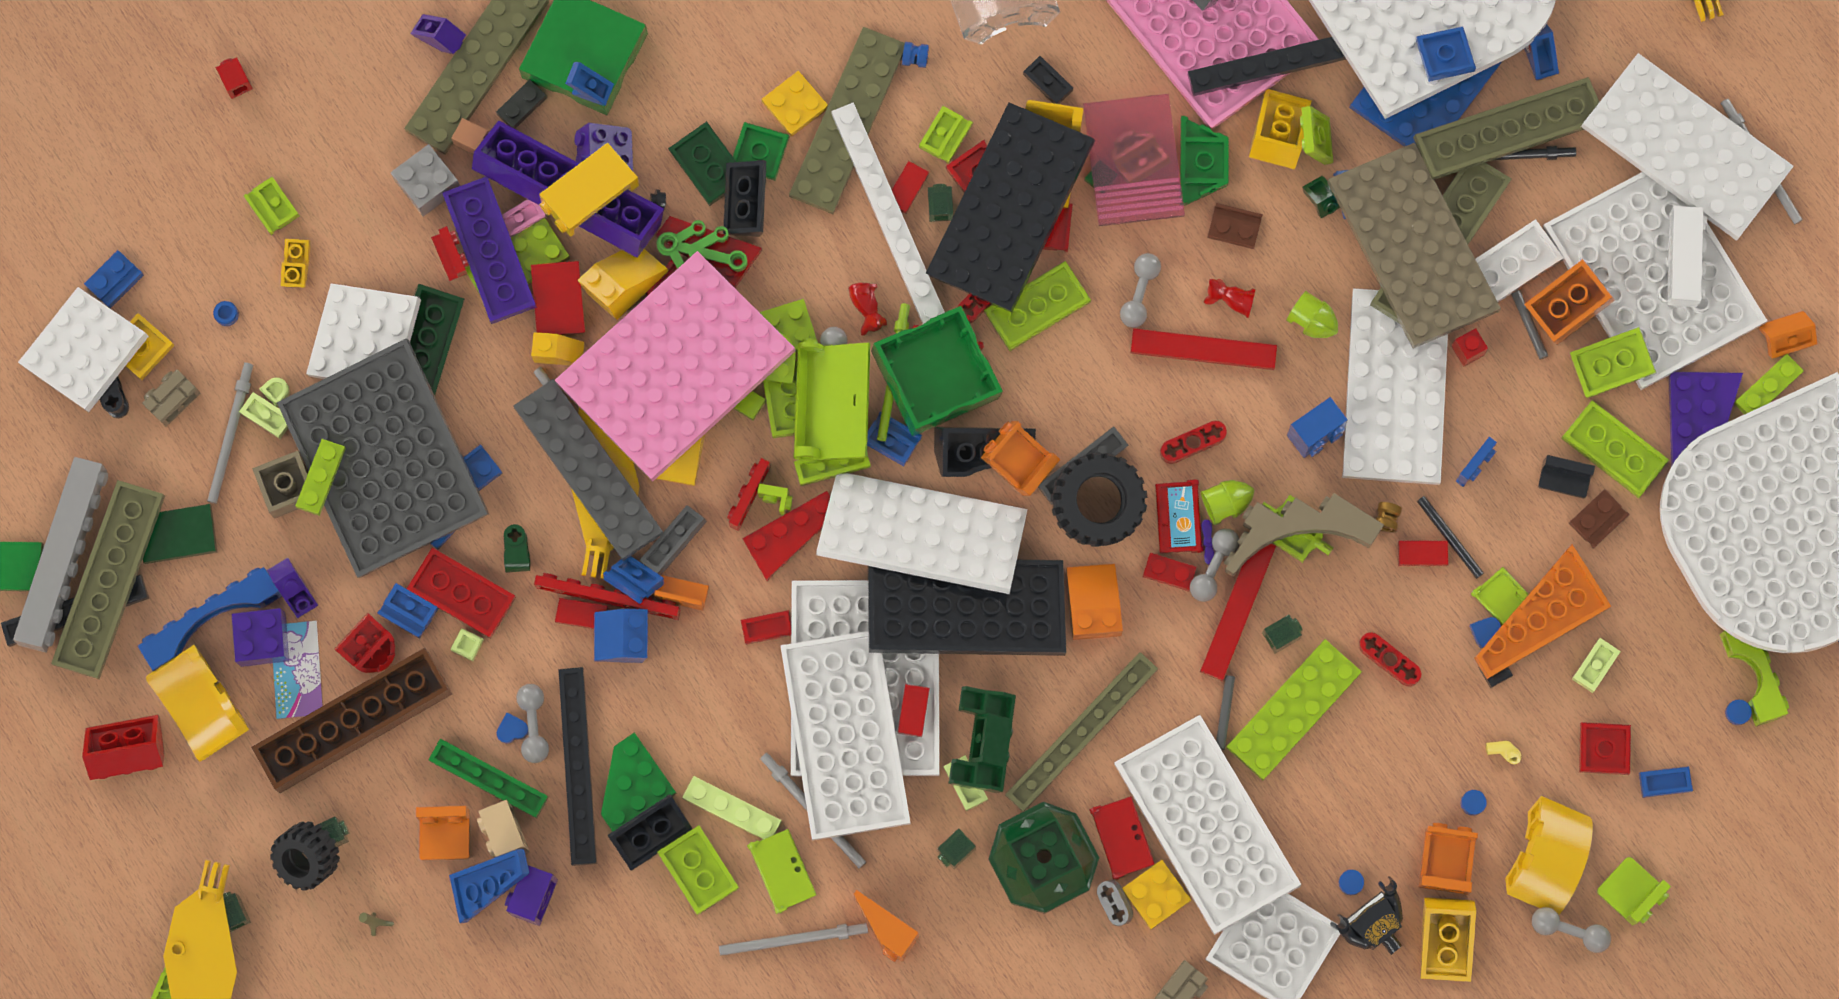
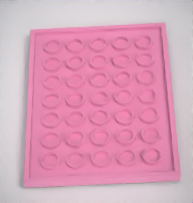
M1106 0L1211 130L1290 73L1193 96L1187 75L1188 71L1319 40L1287 0H1218L1215 5L1203 11L1192 0Z
M697 251L556 378L555 382L653 482L796 350Z

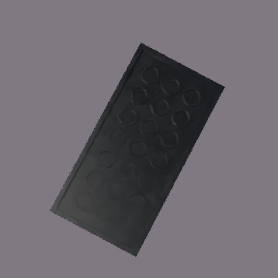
M1008 102L926 274L1012 313L1095 143V139Z
M1017 559L1009 594L867 566L869 653L1066 655L1063 560Z

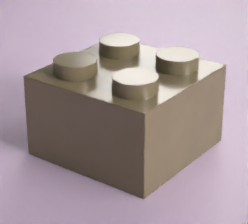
M299 451L252 468L267 509L274 519L298 510L295 505L308 475L307 467Z

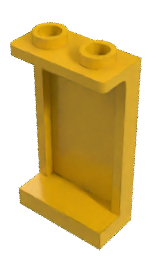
M606 143L539 194L541 200L539 205L546 215L549 216L551 214L556 219L555 225L562 233L567 232L571 237L575 234V228L628 188L631 192L639 186L638 177L609 143Z

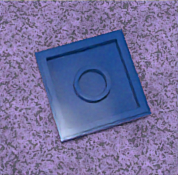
M1463 26L1416 36V43L1428 82L1475 72L1476 66Z

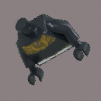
M1388 876L1390 880L1388 886L1385 887L1381 881L1378 883L1385 893L1381 891L1348 918L1338 914L1340 923L1337 925L1331 921L1330 925L1338 930L1343 938L1353 946L1364 950L1369 948L1374 950L1382 943L1392 955L1402 947L1394 933L1402 927L1403 914L1401 901L1396 891L1397 883Z

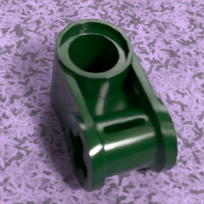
M516 524L510 525L504 531L505 572L530 571L527 534L521 526ZM514 532H518L519 536H522L517 539V542H513L512 538H510L514 536Z

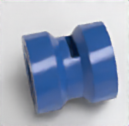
M905 42L902 65L910 66L911 64H916L920 68H926L929 45L921 44L916 46L912 42Z

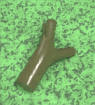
M365 912L359 915V921L369 925L372 936H376V928L378 926L394 925L392 921L377 918L375 912L371 915Z

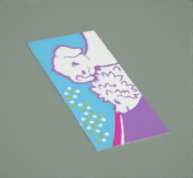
M317 621L287 624L289 661L273 663L277 719L306 716L323 706Z

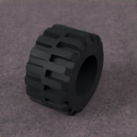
M299 822L274 841V844L271 846L273 853L270 854V860L274 862L272 867L274 870H277V876L279 878L282 877L285 884H291L292 888H301L302 891L314 889L333 874L338 867L337 863L340 861V857L337 855L339 848L335 846V839L329 836L330 833L327 830L324 831L319 824L314 826L313 822Z

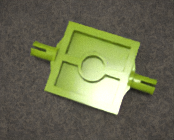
M1289 495L1284 504L1277 509L1265 501L1262 505L1283 517L1284 515L1280 513L1287 501L1292 503L1295 498ZM1322 533L1293 535L1273 542V544L1302 563L1315 548H1318L1327 555L1334 548L1322 540Z

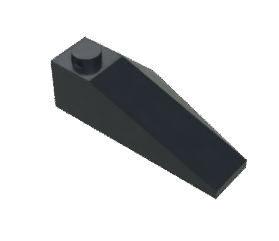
M934 427V453L941 477H967L973 475V473L992 468L981 457L985 453L983 451L985 446L991 440L995 441L1000 435V428ZM1023 428L1031 437L1036 439L1035 428Z

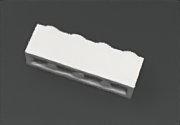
M1674 206L1670 212L1667 305L1697 307L1701 300L1705 298V285H1702V276H1705L1706 262H1702V253L1706 252L1707 242L1706 239H1703V230H1706L1707 216H1703V207Z

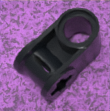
M117 376L99 400L103 409L110 416L119 419L128 413L129 404L122 390L120 379Z

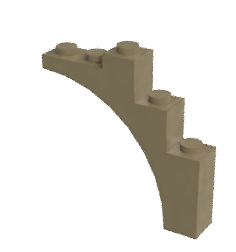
M1333 493L1331 498L1325 497L1319 506V509L1322 510L1321 513L1298 498H1295L1292 503L1287 501L1280 512L1284 515L1283 517L1257 502L1254 507L1250 505L1242 517L1245 519L1243 526L1248 528L1250 532L1244 531L1237 542L1241 546L1236 553L1231 551L1224 564L1227 565L1225 572L1234 577L1242 565L1262 548L1277 540L1299 534H1333L1351 539L1370 548L1384 524Z

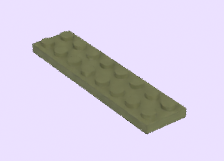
M491 0L463 41L460 49L457 50L404 128L405 131L446 155L453 144L451 138L462 118L469 121L549 3V0Z
M866 27L862 28L792 186L789 197L834 214L854 169V165L831 111L854 102L867 135H869L903 57L904 42Z
M1589 77L1415 134L1413 139L1431 178L1435 180L1585 130L1581 126L1599 104V100Z
M1487 163L1459 171L1443 194V198L1468 245L1512 179ZM1381 287L1370 306L1399 323Z
M117 480L51 662L53 666L100 680L165 498L164 494Z

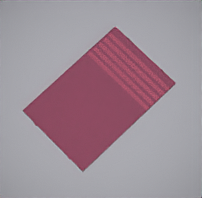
M1169 93L1083 103L1087 136L1095 139L1089 154L1099 226L1184 217L1185 211Z

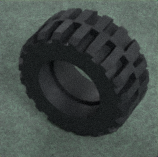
M1092 453L1073 460L1059 473L1058 479L1053 484V494H1051V502H1053L1052 513L1053 516L1056 515L1059 528H1063L1070 539L1074 538L1077 540V543L1091 545V547L1108 546L1124 540V538L1134 533V529L1141 524L1143 520L1142 515L1147 509L1145 504V498H1148L1147 490L1144 491L1142 484H1144V480L1137 475L1136 472L1138 470L1133 465L1127 464L1126 459L1115 457L1111 453ZM1090 478H1107L1119 490L1121 496L1120 509L1116 516L1107 522H1092L1086 519L1078 508V490Z

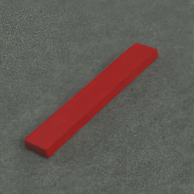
M1133 328L1130 354L1274 370L1277 345Z
M1270 544L1262 548L1242 565L1200 673L1223 681L1276 545Z

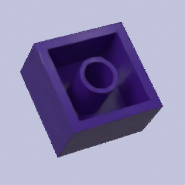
M281 608L232 614L235 662L240 667L289 661L286 613Z
M528 865L529 874L517 883L514 892H509L505 906H507L506 911L511 916L540 926L558 879L551 873Z

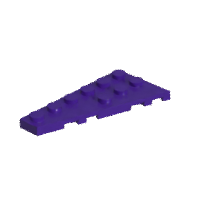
M1673 372L1669 375L1671 467L1691 442L1704 433L1728 422L1743 373Z

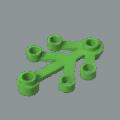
M700 220L694 221L690 227L677 234L665 232L657 239L658 251L664 256H670L677 269L684 264L679 252L688 254L691 257L698 251L705 259L727 264L736 272L743 271L748 264L747 257L742 251H733L729 255L706 249L716 242L728 240L729 233L724 226L717 227L713 233L693 244L683 242L693 235L702 236L705 234V224ZM696 225H701L703 227V229L699 232H696L694 230ZM724 231L726 235L720 238L717 236V233ZM671 241L673 243V246L671 248H666L664 246L665 243ZM736 259L743 261L740 266L734 265Z

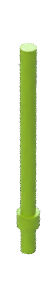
M902 303L900 306L899 317L895 321L894 326L895 333L909 329V323L907 322L910 310L909 304ZM887 384L877 440L886 441L894 400Z

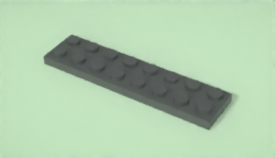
M554 379L513 406L623 561L663 534L662 529Z

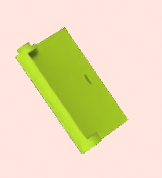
M806 338L803 339V342L798 343L794 459L817 461L867 457L869 342L823 346L817 343L816 339Z

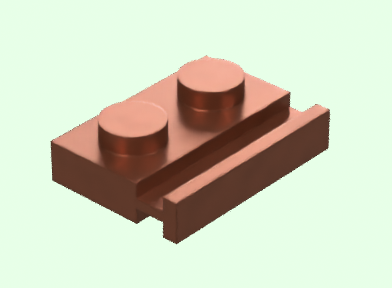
M1216 203L1207 238L1254 249L1263 214Z
M1604 489L1569 524L1594 549L1630 514Z

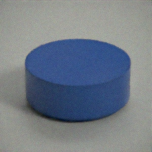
M222 301L215 306L213 315L220 325L231 326L238 320L239 312L232 302Z
M1739 699L1729 703L1725 710L1727 720L1734 725L1746 723L1752 714L1750 705L1746 701Z
M1470 790L1462 796L1460 804L1466 814L1474 816L1484 811L1487 801L1482 792Z
M1347 870L1340 876L1338 885L1344 894L1356 895L1363 889L1364 878L1356 870Z

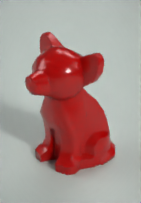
M1210 279L1207 289L1208 296L1204 299V303L1211 305L1222 299L1231 309L1249 318L1256 289L1252 288L1246 291L1236 286L1227 287L1221 279Z
M855 283L848 287L853 305L865 317L861 327L862 336H865L868 331L875 332L880 330L882 326L887 325L886 318L878 313V302L874 294L877 284Z

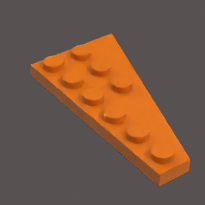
M1573 544L1569 546L1475 656V661L1487 679L1611 607Z

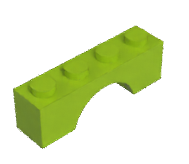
M1723 631L1720 634V638L1728 658L1743 660L1752 667L1756 674L1757 690L1753 698L1748 702L1752 710L1751 717L1755 727L1783 718L1789 714L1787 711L1789 709L1788 701L1784 695L1781 696L1778 688L1780 686L1779 678L1775 672L1772 673L1769 663H1771L1768 651L1746 644Z

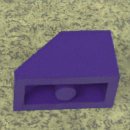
M422 14L410 33L439 51L454 54L460 49L462 41L466 36L464 32L447 18Z

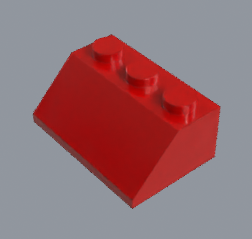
M159 715L85 728L82 758L89 779H106L111 776L128 775L133 772L163 767L164 746Z

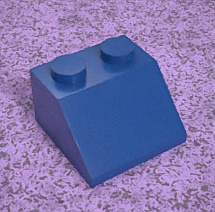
M617 609L594 613V662L643 663L647 659L648 610Z

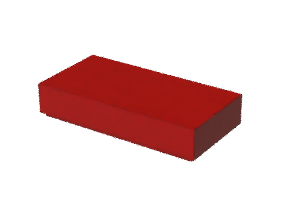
M908 161L892 188L900 211L907 214L929 176V171Z
M1399 540L1398 566H1448V541Z
M559 598L555 623L594 629V613L608 611V606Z
M789 610L741 620L746 645L791 636L792 624Z
M905 684L898 734L922 737L930 688Z

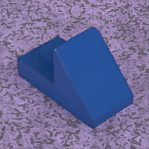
M580 62L573 63L565 83L573 88L572 94L574 96L606 106L614 86L612 82Z

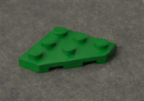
M635 732L616 744L613 749L601 816L612 832L669 794L672 797L677 794Z

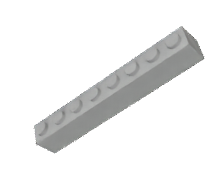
M77 457L73 459L13 638L19 646L47 653L48 647H51L54 643V629L56 623L59 624L62 619L63 610L61 608L64 600L66 601L69 598L71 590L69 584L71 578H74L77 574V560L79 554L82 555L85 550L86 541L84 539L86 533L90 532L92 528V515L94 509L99 507L101 488L106 485L108 480L107 470L101 463Z

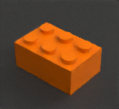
M1582 259L1524 305L1552 341L1558 345L1613 303L1615 299Z

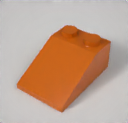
M1115 564L1066 567L1073 640L1122 636V617Z
M856 890L854 898L883 949V955L893 962L897 959L903 962L918 940L919 933Z

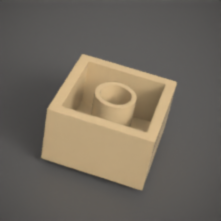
M507 800L479 810L481 818H478L477 822L481 832H484L485 836L488 835L489 841L486 842V846L493 858L517 849H524L525 854L530 852L513 806Z

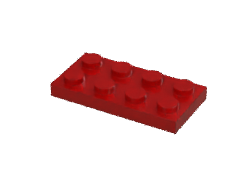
M431 548L406 588L490 639L516 599L514 594L434 548Z

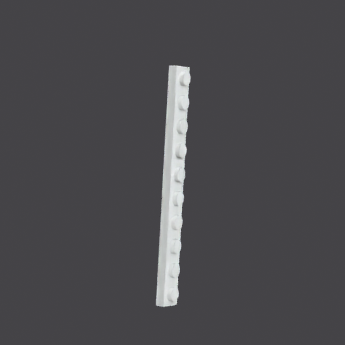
M853 102L831 111V114L920 320L924 324L929 319L945 312L930 277L926 274L927 270Z

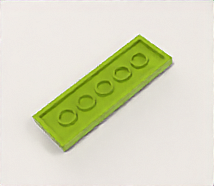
M1324 639L1226 748L1263 781L1362 671Z

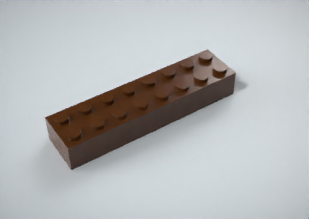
M423 648L251 748L273 788L277 792L282 793L452 695V692L426 648Z

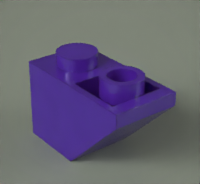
M289 558L284 559L267 570L274 585L297 618L318 606Z

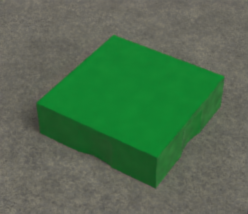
M553 0L519 68L521 77L527 81L530 79L534 84L552 92L567 95L577 103L607 116L622 87L627 70L634 63L648 35L646 24L591 0ZM574 62L582 63L614 84L606 106L572 94L573 88L565 83Z
M961 306L933 317L918 327L903 330L877 341L871 349V353L912 437L998 400L1003 392L988 360L979 349L976 335Z

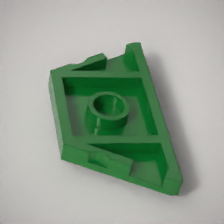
M1181 116L1180 199L1182 203H1180V206H1185L1228 186L1229 137L1219 132L1215 133L1203 124L1200 126L1188 120L1186 116Z

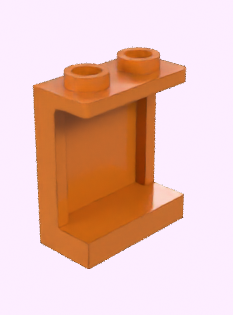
M1008 421L1000 428V435L995 441L991 440L983 449L985 453L981 458L1021 495L1031 496L1061 459L1043 448L1021 427L1022 424L1019 421Z
M1433 823L1432 826H1428L1425 830L1418 888L1469 895L1472 890L1471 875L1478 833L1472 832V828L1459 826L1457 830L1448 829L1447 824Z

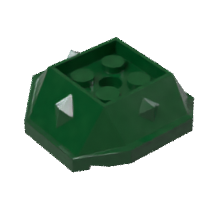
M1041 802L999 824L988 860L1012 905L1046 914L1090 890L1100 857L1076 813ZM1041 851H1047L1051 855V860L1048 863H1041L1037 859V854Z

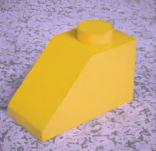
M534 332L531 356L534 363L571 366L584 354L585 343L559 334Z

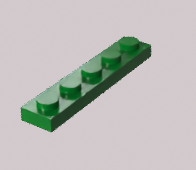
M442 739L438 741L428 759L431 763L503 801L507 800L512 806L536 819L549 798L544 793Z

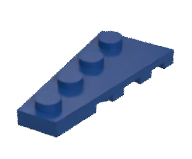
M524 849L514 850L449 875L459 923L470 921L529 874Z

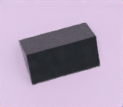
M765 160L726 163L724 227L727 228L729 235L760 237L763 233L766 183Z
M669 794L607 836L632 871L658 854L659 850L693 828L671 794Z

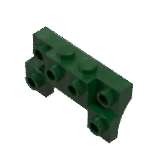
M969 686L961 688L958 711L975 715L969 761L952 759L948 784L968 789L976 788L993 793L1003 792L1006 767L1010 757L1009 745L1013 734L1012 722L1016 695Z

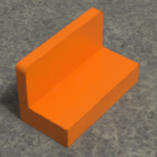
M1804 311L1767 322L1759 327V330L1767 339L1768 355L1772 359L1817 345L1815 323Z
M661 575L664 578V585L655 590L654 596L656 600H670L676 602V605L704 611L709 591L708 585Z

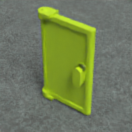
M1502 567L1482 586L1480 585L1474 589L1471 595L1503 625L1528 596V593Z
M789 829L761 841L750 842L747 845L773 902L776 914L782 913L788 907L817 895Z

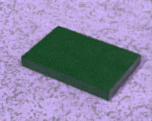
M706 121L669 147L668 150L707 204L711 206L725 196L726 163H734L736 160Z
M206 504L159 512L143 557V563L149 564L217 553L212 506Z

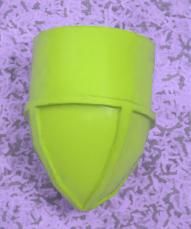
M1307 291L1302 294L1286 319L1290 324L1295 322L1305 328L1303 334L1313 338H1328L1338 333V321L1333 309L1325 301L1322 302Z
M1229 480L1222 481L1216 486L1201 491V497L1212 523L1217 525L1226 517L1232 515L1233 518H1237L1251 503L1255 490L1245 482Z

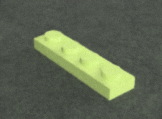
M693 776L682 797L684 800L761 839L775 835L782 820Z

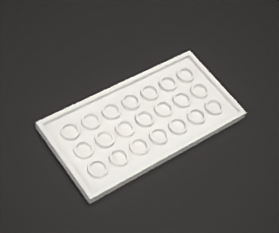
M1639 53L1581 126L1690 207H1703V216H1707L1710 222L1736 241L1794 167Z
M1353 288L1346 418L1348 421L1345 426L1342 478L1440 485L1448 334L1413 349L1401 325L1370 306L1379 290Z
M849 473L839 474L835 477L816 555L1009 594L1028 509Z
M868 631L780 645L812 841L911 824L882 653H869Z
M1201 715L1114 762L1119 774L1214 935L1301 887L1300 881Z

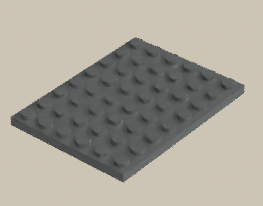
M408 339L391 345L277 402L308 472L321 439L345 446L346 448L324 506L357 578H361L489 515Z

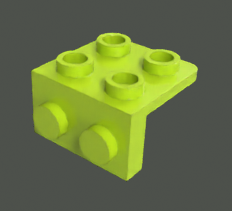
M1627 857L1600 885L1597 893L1633 926L1639 921L1644 924L1653 914L1650 909L1656 903L1660 906L1668 898L1669 894L1667 891L1671 886L1665 880L1658 882L1632 857Z

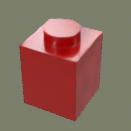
M237 57L226 59L219 66L215 67L231 99L253 89Z
M1476 328L1456 338L1451 346L1463 367L1483 357L1488 350L1487 345Z

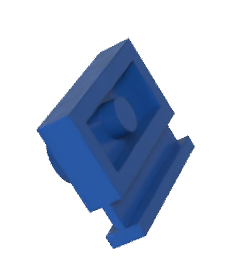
M117 250L84 285L111 309L144 274Z
M880 411L878 417L868 430L867 446L904 467L917 444L922 439V435L917 434L912 437L907 426L890 417L886 441L877 440L881 417Z
M1490 436L1455 482L1464 487L1469 479L1474 481L1482 471L1479 466L1483 461L1488 463L1497 452L1493 449L1497 443Z
M481 444L463 457L479 491L502 474L500 468Z
M632 556L624 561L622 559L611 567L609 572H604L605 581L639 604L642 603L643 598H648L655 590L664 585V578Z
M395 583L377 614L420 639L422 633L438 611V607Z

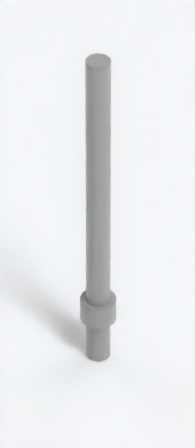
M1729 98L1722 101L1720 104L1729 119L1750 134L1744 124L1746 121L1741 113H1737ZM1780 184L1774 192L1794 225L1798 224L1803 219Z
M244 363L240 380L236 382L234 389L236 395L207 500L210 503L217 504L241 414L239 411L243 407L246 394H249L251 386L249 381L254 366L250 363Z
M765 753L760 760L772 772L771 776L777 782H781L807 811L805 794L788 776L789 772L782 765L779 766L768 753ZM843 836L832 837V840L859 869L866 863Z
M867 923L851 926L841 924L837 925V928L719 946V952L721 956L839 938V940L849 939V936L868 933Z

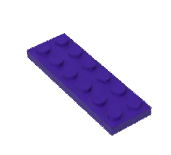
M486 176L443 192L442 194L490 323L494 324L537 308L488 177Z

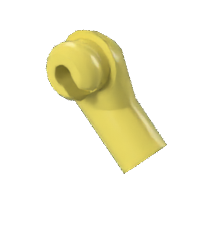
M1498 741L1486 743L1487 755L1500 754L1510 764L1514 765L1521 761V752L1511 742Z

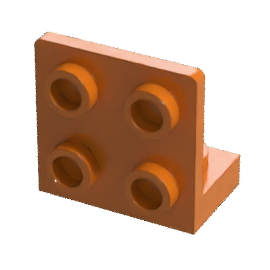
M466 806L416 807V818L420 820L419 858L421 860L470 858V810Z

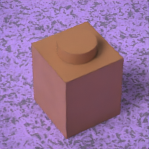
M462 118L451 139L454 146L474 154L476 148L489 132Z

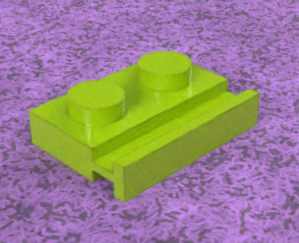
M942 106L920 142L919 148L949 164L972 127L973 122Z
M273 177L252 189L253 191L243 195L270 235H273V232L282 229L300 217Z

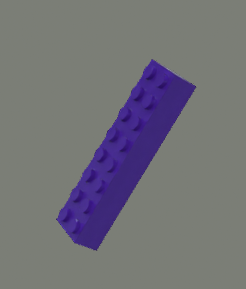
M498 120L474 151L472 170L487 176L489 179L539 205L541 203L539 194L579 163ZM627 189L579 225V227L638 258L661 226L664 208Z

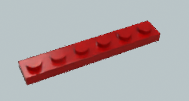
M543 573V576L536 575L534 585L536 589L625 609L648 610V614L679 621L681 610L676 606V602L663 599L660 603L652 601V597L649 596L648 598H643L642 603L639 604L618 589H614V592H611L598 584H591L590 587L581 585V581L567 578V581L557 580L558 576L549 573Z

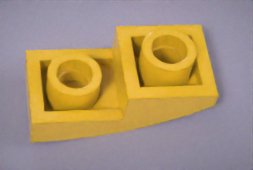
M285 239L280 286L305 288L311 240Z

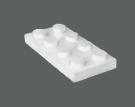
M1535 219L1475 260L1497 302L1561 262L1564 257Z

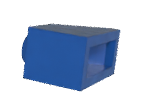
M1546 24L1534 40L1524 48L1536 80L1559 74L1553 31Z

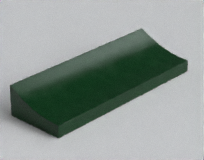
M418 284L413 296L420 298L421 302L410 344L435 396L465 299Z

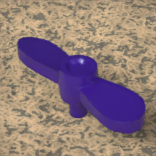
M1206 519L1202 522L1201 528L1204 536V561L1207 565H1210L1214 556L1211 538L1212 523Z

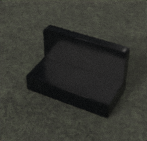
M1547 455L1543 460L1538 487L1584 499L1587 496L1589 482L1594 474L1595 466Z

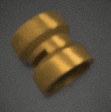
M1379 502L1377 507L1379 514L1375 519L1384 524L1381 531L1397 532V518L1401 515L1402 507L1389 502Z

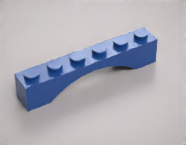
M255 568L247 574V578L240 582L234 581L226 587V591L220 595L214 594L208 597L204 605L199 608L193 607L189 609L180 620L170 621L163 626L164 630L156 635L152 633L143 638L138 648L152 671H155L182 653L190 637L211 618L223 612L239 608L263 609L282 597V595L274 585L266 568Z

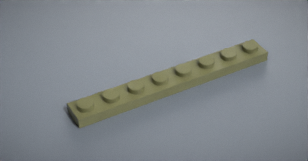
M1139 652L1005 796L1024 812L1154 675L1158 668Z

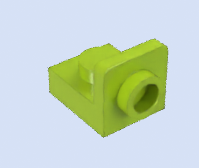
M759 484L758 496L763 498V502L776 504L777 501H781L779 508L781 516L786 514V510H791L793 496H789L788 488Z

